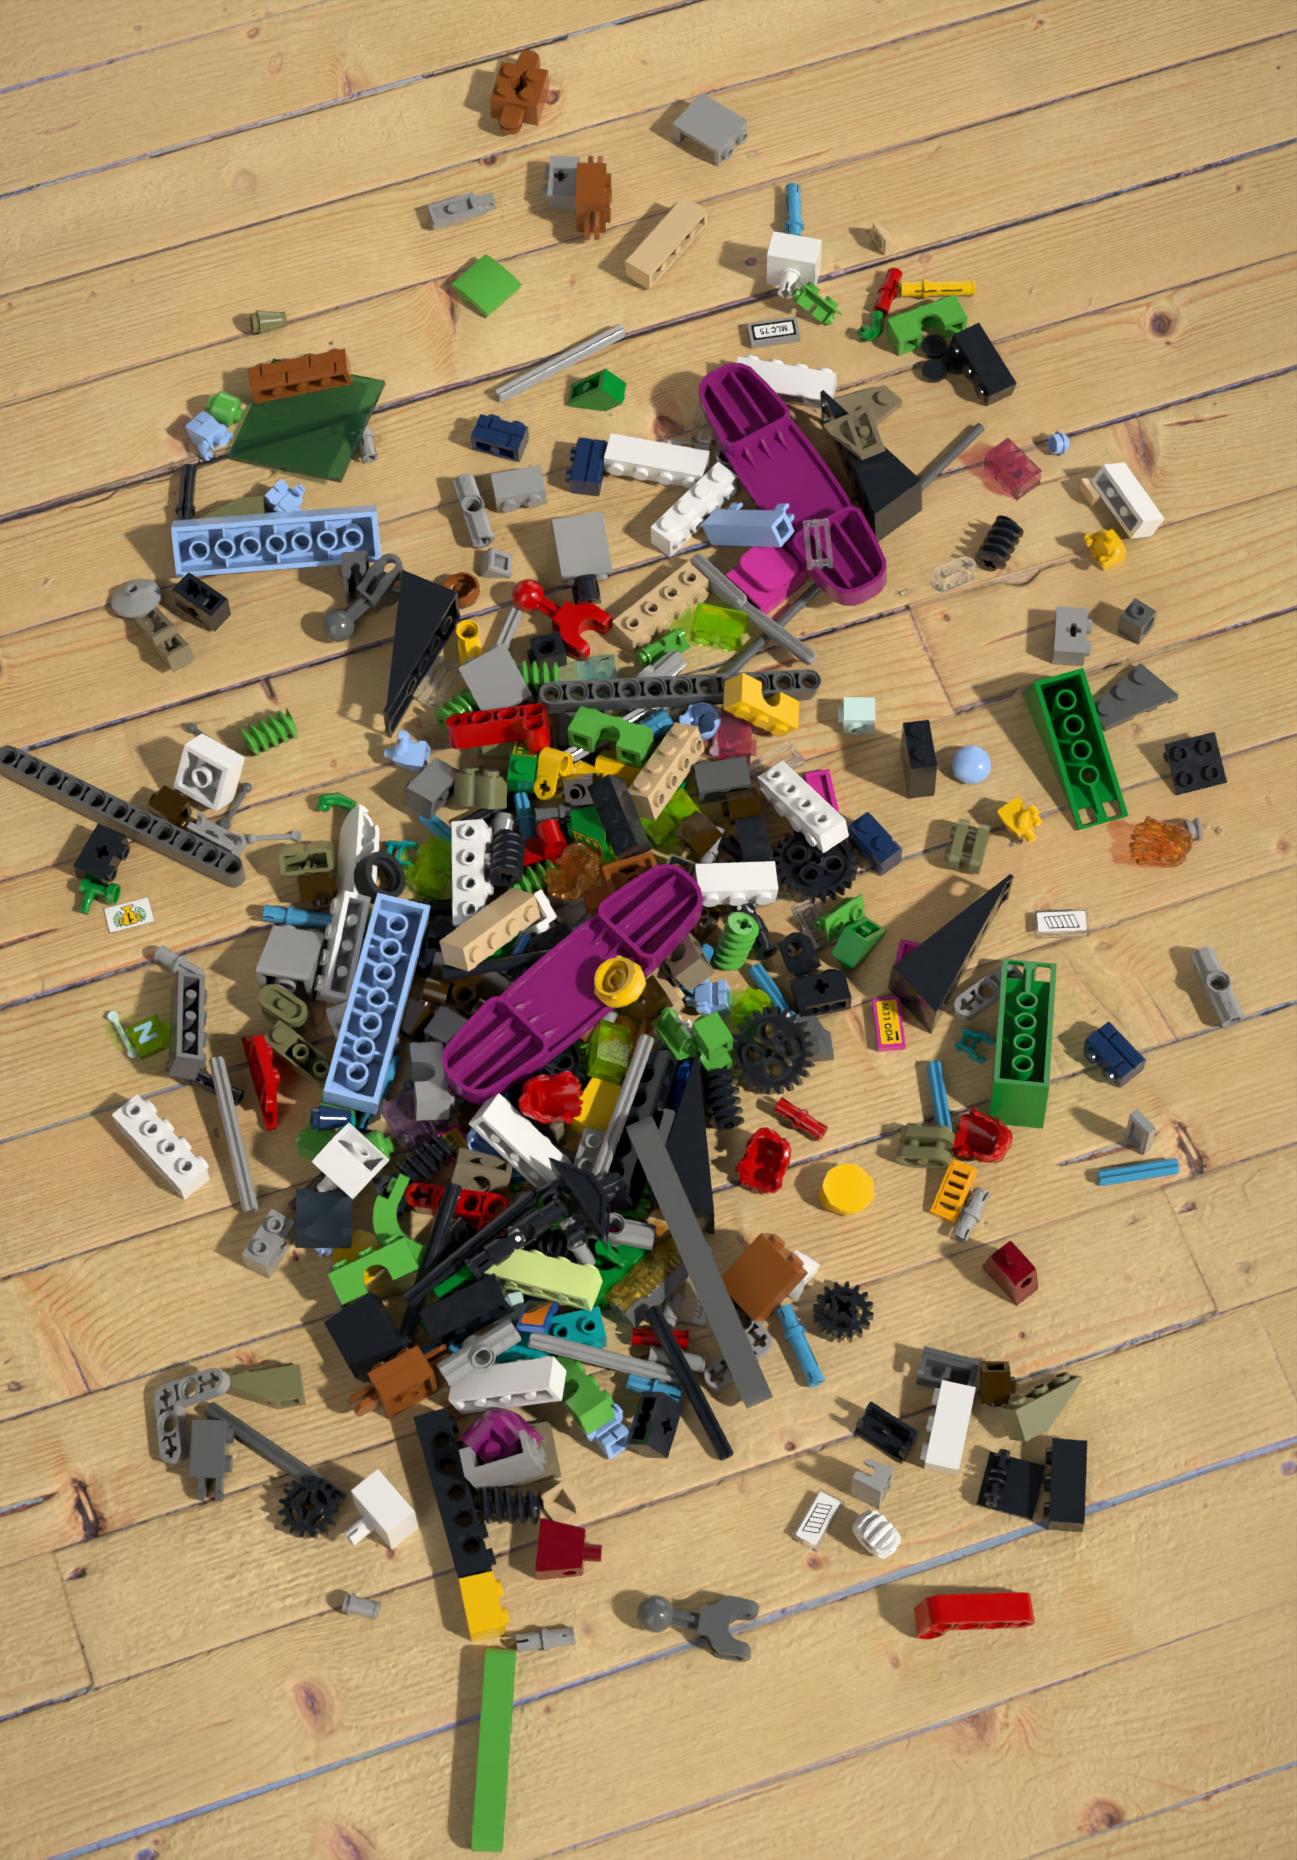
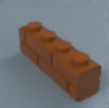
M333 348L328 352L320 354L309 353L304 357L295 359L284 358L280 362L260 363L255 367L248 368L249 387L255 404L353 384L351 364L345 348Z

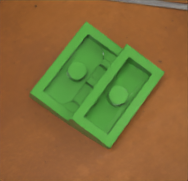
M485 254L450 286L466 303L470 301L487 318L519 290L522 284L502 265Z

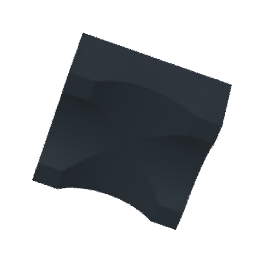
M296 1189L295 1248H351L352 1198L342 1189L333 1192Z

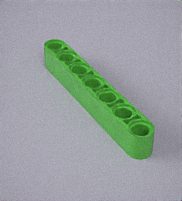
M486 1648L472 1829V1851L498 1853L503 1851L516 1650Z

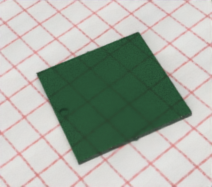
M273 358L271 363L280 362V360ZM352 374L353 384L257 404L253 401L228 454L229 460L277 469L282 472H291L341 483L385 387V381Z

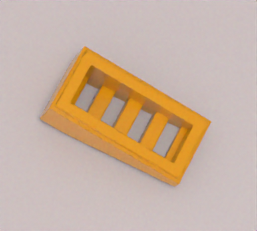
M952 1159L931 1207L930 1214L955 1224L977 1177V1169ZM952 1182L964 1188L961 1190L949 1185V1183ZM945 1192L949 1193L951 1195L959 1197V1200L957 1201L955 1199L945 1196L944 1194ZM943 1202L955 1207V1210L951 1211L939 1205Z

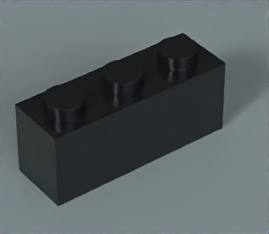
M977 323L955 333L949 345L950 352L962 365L965 377L970 379L975 386L977 397L980 400L983 399L986 406H989L1012 395L1017 383L981 324Z
M608 774L587 786L615 857L627 859L650 851L652 847L624 779Z
M493 1273L481 1277L477 1282L466 1288L454 1291L452 1295L441 1301L429 1304L427 1308L420 1311L430 1339L438 1347L442 1344L449 1346L515 1310L503 1282Z
M1053 1438L1051 1448L1046 1447L1045 1464L1050 1465V1475H1045L1044 1492H1049V1503L1044 1502L1043 1520H1048V1530L1083 1531L1085 1524L1088 1443L1086 1440Z

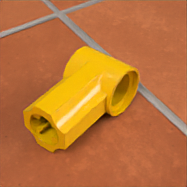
M472 620L461 621L456 627L460 664L463 666L466 660L481 656L482 650L478 624ZM465 634L473 635L470 638L463 637Z

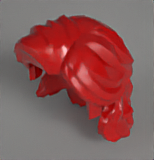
M564 1071L551 1077L541 1074L527 1080L522 1087L523 1093L519 1098L521 1112L523 1115L543 1124L555 1121L572 1124L573 1118L581 1116L582 1113L580 1105L583 1104V1100L577 1098L583 1095V1091L580 1090L581 1083L578 1082L579 1079L573 1076L570 1071Z
M971 1108L970 1114L961 1115L960 1124L956 1127L960 1132L954 1133L955 1141L953 1148H951L954 1151V1156L975 1159L980 1163H998L1002 1161L1012 1145L1013 1136L1011 1130L1000 1118L985 1116L980 1111H977L976 1108Z
M759 1128L747 1141L744 1158L734 1168V1171L740 1175V1184L745 1185L746 1188L750 1187L751 1191H755L758 1188V1193L761 1195L765 1193L775 1194L778 1189L782 1188V1179L790 1164L792 1152L787 1139L781 1138L776 1131L770 1128Z

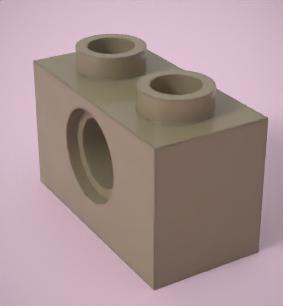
M690 932L662 962L667 969L671 970L669 976L677 986L682 984L689 992L715 973L698 940Z
M459 1147L450 1182L462 1186V1189L495 1193L505 1197L511 1178L512 1165L505 1158Z

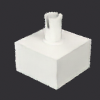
M773 231L767 253V284L779 286L778 295L785 298L787 290V299L792 298L791 294L794 289L802 287L798 282L799 280L805 284L810 281L815 286L817 285L821 270L822 240Z
M200 734L184 745L173 788L178 789L217 812L234 800L245 757L208 736Z
M348 1123L312 1161L326 1174L325 1178L317 1184V1189L319 1192H333L340 1187L348 1196L354 1199L386 1165L389 1159L354 1126Z
M378 1469L351 1490L355 1507L363 1516L347 1530L343 1531L346 1538L351 1540L350 1543L353 1546H356L359 1541L375 1530L389 1548L393 1550L418 1529L414 1510Z

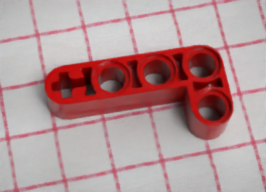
M539 703L457 714L448 717L445 721L450 747L454 749L525 740L527 750L533 753L541 752L543 748L550 746V725L546 707Z
M549 819L538 824L535 829L536 836L526 839L525 860L523 864L524 868L525 866H530L533 871L534 865L537 862L544 868L546 859H549L553 864L555 862L556 865H559L568 858L567 843L558 821Z
M413 1183L405 1192L407 1203L420 1214L436 1216L445 1186ZM462 1189L453 1219H458L460 1216L465 1221L479 1222L478 1233L510 1207L511 1204L499 1194ZM477 1201V1206L473 1210L468 1211L469 1205ZM504 1205L503 1210L499 1214L494 1215L495 1208ZM505 1229V1230H504L502 1233H500L497 1237H499V1236H501V1235H505V1232L507 1231V1229Z
M1027 1592L934 1595L925 1598L913 1609L917 1637L924 1640L941 1637L951 1630L1013 1629L1029 1627L1035 1624L1031 1594Z

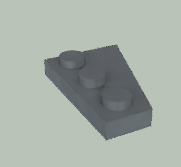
M1139 663L1094 704L1101 727L1104 731H1107L1133 720L1134 716L1147 711L1149 713L1156 710L1157 706L1167 702L1170 704L1178 700V694L1143 664Z

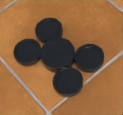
M929 335L923 339L921 345L922 352L925 356L932 358L927 360L922 367V375L927 381L932 383L941 382L946 377L947 371L955 375L963 374L962 365L958 359L952 356L950 346L946 348V342L942 337Z

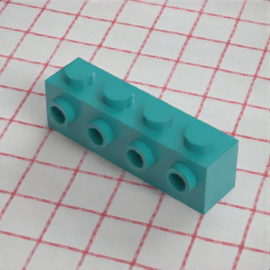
M599 1306L593 1307L592 1311L580 1310L551 1317V1328L543 1333L601 1349L607 1347V1337ZM517 1331L521 1341L496 1356L495 1363L504 1364L515 1362L516 1360L539 1359L543 1356H554L557 1358L560 1355L530 1348L528 1346V1339L531 1332Z

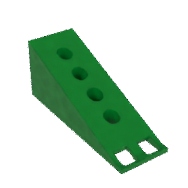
M1084 668L1034 681L1022 694L1071 810L1077 829L1082 830L1128 817L1129 815ZM1066 725L1071 726L1072 729H1073V732H1070V731L1067 729ZM1074 748H1079L1082 751L1083 758L1075 755ZM1082 771L1091 773L1093 777L1092 783H1087L1082 779ZM1116 800L1121 815L1108 818L1102 803ZM1092 807L1096 823L1083 825L1078 810Z
M1013 959L1002 960L989 1116L1000 1118L1005 1125L1042 1129L1044 1126L1050 1081L1057 967L1055 963ZM1009 964L1022 965L1024 967L1023 979L1007 978V966ZM1035 967L1050 968V982L1034 980Z

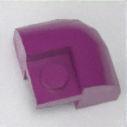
M505 1408L488 1410L479 1416L460 1437L487 1464L514 1456L517 1453H523L519 1435L521 1430H525L531 1438L534 1437L537 1444L543 1439L519 1414Z

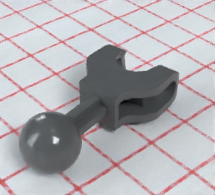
M388 553L379 558L368 569L363 581L356 587L359 597L344 611L339 609L332 610L324 616L321 627L327 639L337 643L348 640L354 632V621L367 609L371 608L377 613L383 607L391 606L399 601L400 587L393 588L395 581H401L403 564L397 555ZM389 563H394V569L385 573V566Z
M651 1595L643 1599L639 1604L637 1618L640 1625L652 1633L665 1631L669 1626L696 1630L695 1640L705 1642L717 1658L746 1662L751 1658L750 1646L746 1642L733 1638L729 1633L728 1627L736 1620L751 1621L755 1619L759 1613V1605L749 1599L728 1596L719 1600L715 1605H702L700 1613L674 1609L670 1601L665 1597Z

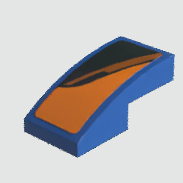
M530 1298L519 1317L517 1331L536 1333L548 1331L551 1328V1317L558 1312V1302Z

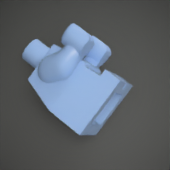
M201 411L185 426L193 444L198 446L200 457L206 461L210 460L209 457H213V453L207 449L214 450L218 445L224 447L227 442H230L229 438L233 439V434L228 431L226 425L219 424L211 415L204 411Z
M280 479L264 495L265 508L271 513L301 511L302 495L306 489L299 483L291 489L286 485L285 481Z
M399 731L398 739L400 743H395L394 748H385V758L392 759L397 766L411 772H420L421 768L429 763L431 748L426 741H419L416 744L413 739H410V734L407 731Z
M707 978L699 986L695 987L694 996L685 997L686 1006H695L696 1011L700 1015H710L716 1011L719 1016L732 1015V990L725 979L711 983Z
M614 1403L612 1408L616 1417L591 1434L587 1435L585 1433L590 1442H597L599 1448L609 1460L629 1447L626 1445L629 1431L621 1423L623 1420V1410L617 1403Z

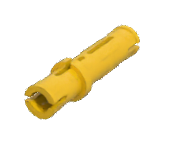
M923 279L917 282H900L901 297L922 296L923 299H928L929 296H975L976 289L975 280L928 281V279Z

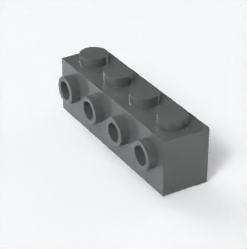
M178 971L172 986L169 1076L196 1080L199 1070H203L205 1067L206 1054L203 1053L207 1037L206 1032H204L207 1019V1011H204L207 1000L205 975Z

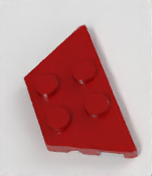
M264 1035L242 1037L241 1041L266 1131L277 1130V1084H279L280 1079L277 1068H273L271 1060H273L272 1047L270 1044H266Z

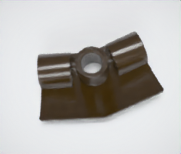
M435 952L430 977H427L424 984L422 999L427 1002L454 1007L460 1013H467L472 1017L488 999L501 996L513 982L498 972L443 981L441 965H445L442 952ZM462 994H469L471 996V998L466 1001H461L458 999V997Z

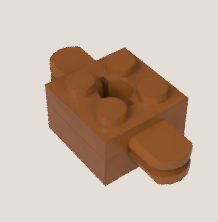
M532 50L522 51L518 56L516 64L501 63L490 98L492 118L499 119L501 131L508 135L519 133L523 123L536 126L539 124L549 91L548 70L540 69V58L536 52Z
M588 156V163H577L575 192L577 232H584L585 240H590V232H594V240H600V233H606V223H611L612 176L611 173H607V165L603 163V156H598L597 163H594L593 156Z
M650 851L601 866V882L603 885L585 891L583 904L586 912L594 916L598 913L599 905L603 900L636 877L657 866L653 852ZM678 863L672 864V865L678 866L679 868H681V869H683L684 871H686V870L684 869V867L681 866L680 864H678Z
M442 1344L423 1355L417 1345L412 1349L408 1347L401 1350L396 1355V1358L387 1363L382 1361L376 1364L371 1369V1372L368 1373L370 1385L352 1394L348 1399L350 1406L354 1407L353 1411L357 1416H363L381 1406L388 1419H391L438 1392L435 1375L440 1373L436 1364L452 1355L449 1354L450 1349L446 1344Z

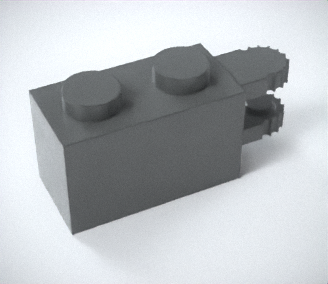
M192 1419L189 1477L198 1478V1501H205L207 1496V1478H216L214 1496L216 1501H223L224 1480L228 1478V1473H232L233 1456L229 1455V1444L234 1442V1426H230V1421Z

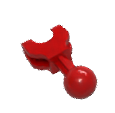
M521 580L512 590V601L518 609L525 612L538 610L552 619V631L560 632L566 654L578 661L583 662L590 656L589 643L580 636L581 633L593 630L601 634H607L612 629V617L595 604L574 605L566 601L560 607L544 597L542 586L535 580Z

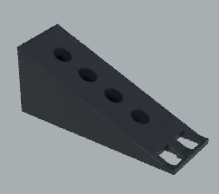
M824 390L820 392L823 424L849 414ZM831 436L864 517L878 542L922 511V480L886 447V451L861 460Z
M402 570L387 705L383 710L386 734L389 738L393 736L461 619L456 591L405 570Z
M1009 874L892 966L888 989L896 997H899L900 1002L930 1033L933 1032L999 908L1008 900L1014 878L1012 874Z
M697 1052L666 1149L701 1230L715 1235L714 1205L701 1086L702 1053ZM652 1190L650 1195L651 1217L665 1221Z

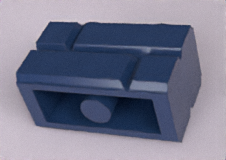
M480 414L471 434L473 450L520 462L529 441L528 427L522 422L505 421L494 414H489L488 416Z
M579 437L576 447H571L570 461L573 464L572 468L567 467L565 482L570 485L571 493L582 495L585 493L590 496L600 495L605 471L604 456L608 442Z
M869 812L864 813L850 823L848 826V841L880 876L901 862V846L892 840L893 838Z
M1110 1022L1100 1027L1098 1031L1087 1037L1084 1042L1083 1050L1086 1059L1091 1064L1096 1063L1102 1069L1104 1078L1111 1084L1115 1082L1119 1088L1142 1072L1145 1067L1146 1059Z

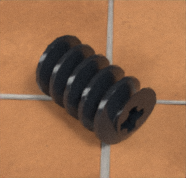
M1003 515L997 516L996 521H994L992 528L988 531L987 537H985L983 544L974 557L977 565L983 570L994 572L996 569H1005L1006 562L1011 558L1010 554L1014 553L1015 546L1019 544V538L1024 534L1023 529L1011 518Z
M500 829L493 835L489 880L495 886L516 885L523 879L526 840L513 830Z
M728 1068L715 1069L703 1076V1083L706 1085L704 1087L705 1094L707 1095L706 1103L709 1105V1122L715 1129H731L744 1123V1118L738 1116L743 1113V1109L737 1106L741 1103V1098L735 1096L739 1093V1088L734 1086L738 1083V1079L730 1076L733 1072Z
M432 1133L430 1134L431 1144L424 1140L421 1141L423 1151L414 1147L412 1149L414 1158L405 1154V1165L398 1161L395 1162L400 1173L410 1177L408 1182L410 1185L413 1182L423 1183L421 1176L427 1179L432 1178L430 1169L438 1173L440 1171L438 1162L447 1166L449 1164L447 1155L454 1159L457 1157V1153L441 1133L440 1137Z
M483 1487L482 1516L485 1517L487 1524L492 1523L494 1516H496L498 1524H503L506 1516L509 1523L514 1524L517 1516H519L520 1522L523 1525L526 1524L530 1516L533 1525H537L541 1515V1489L537 1497H534L532 1488H528L526 1496L522 1495L520 1488L516 1489L514 1496H511L509 1488H505L503 1496L499 1495L497 1488H494L491 1496H488L486 1487Z

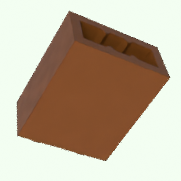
M760 1233L721 1276L729 1295L753 1321H765L808 1274L802 1267L804 1265L803 1261L797 1255L790 1254L784 1247L785 1242L775 1233Z

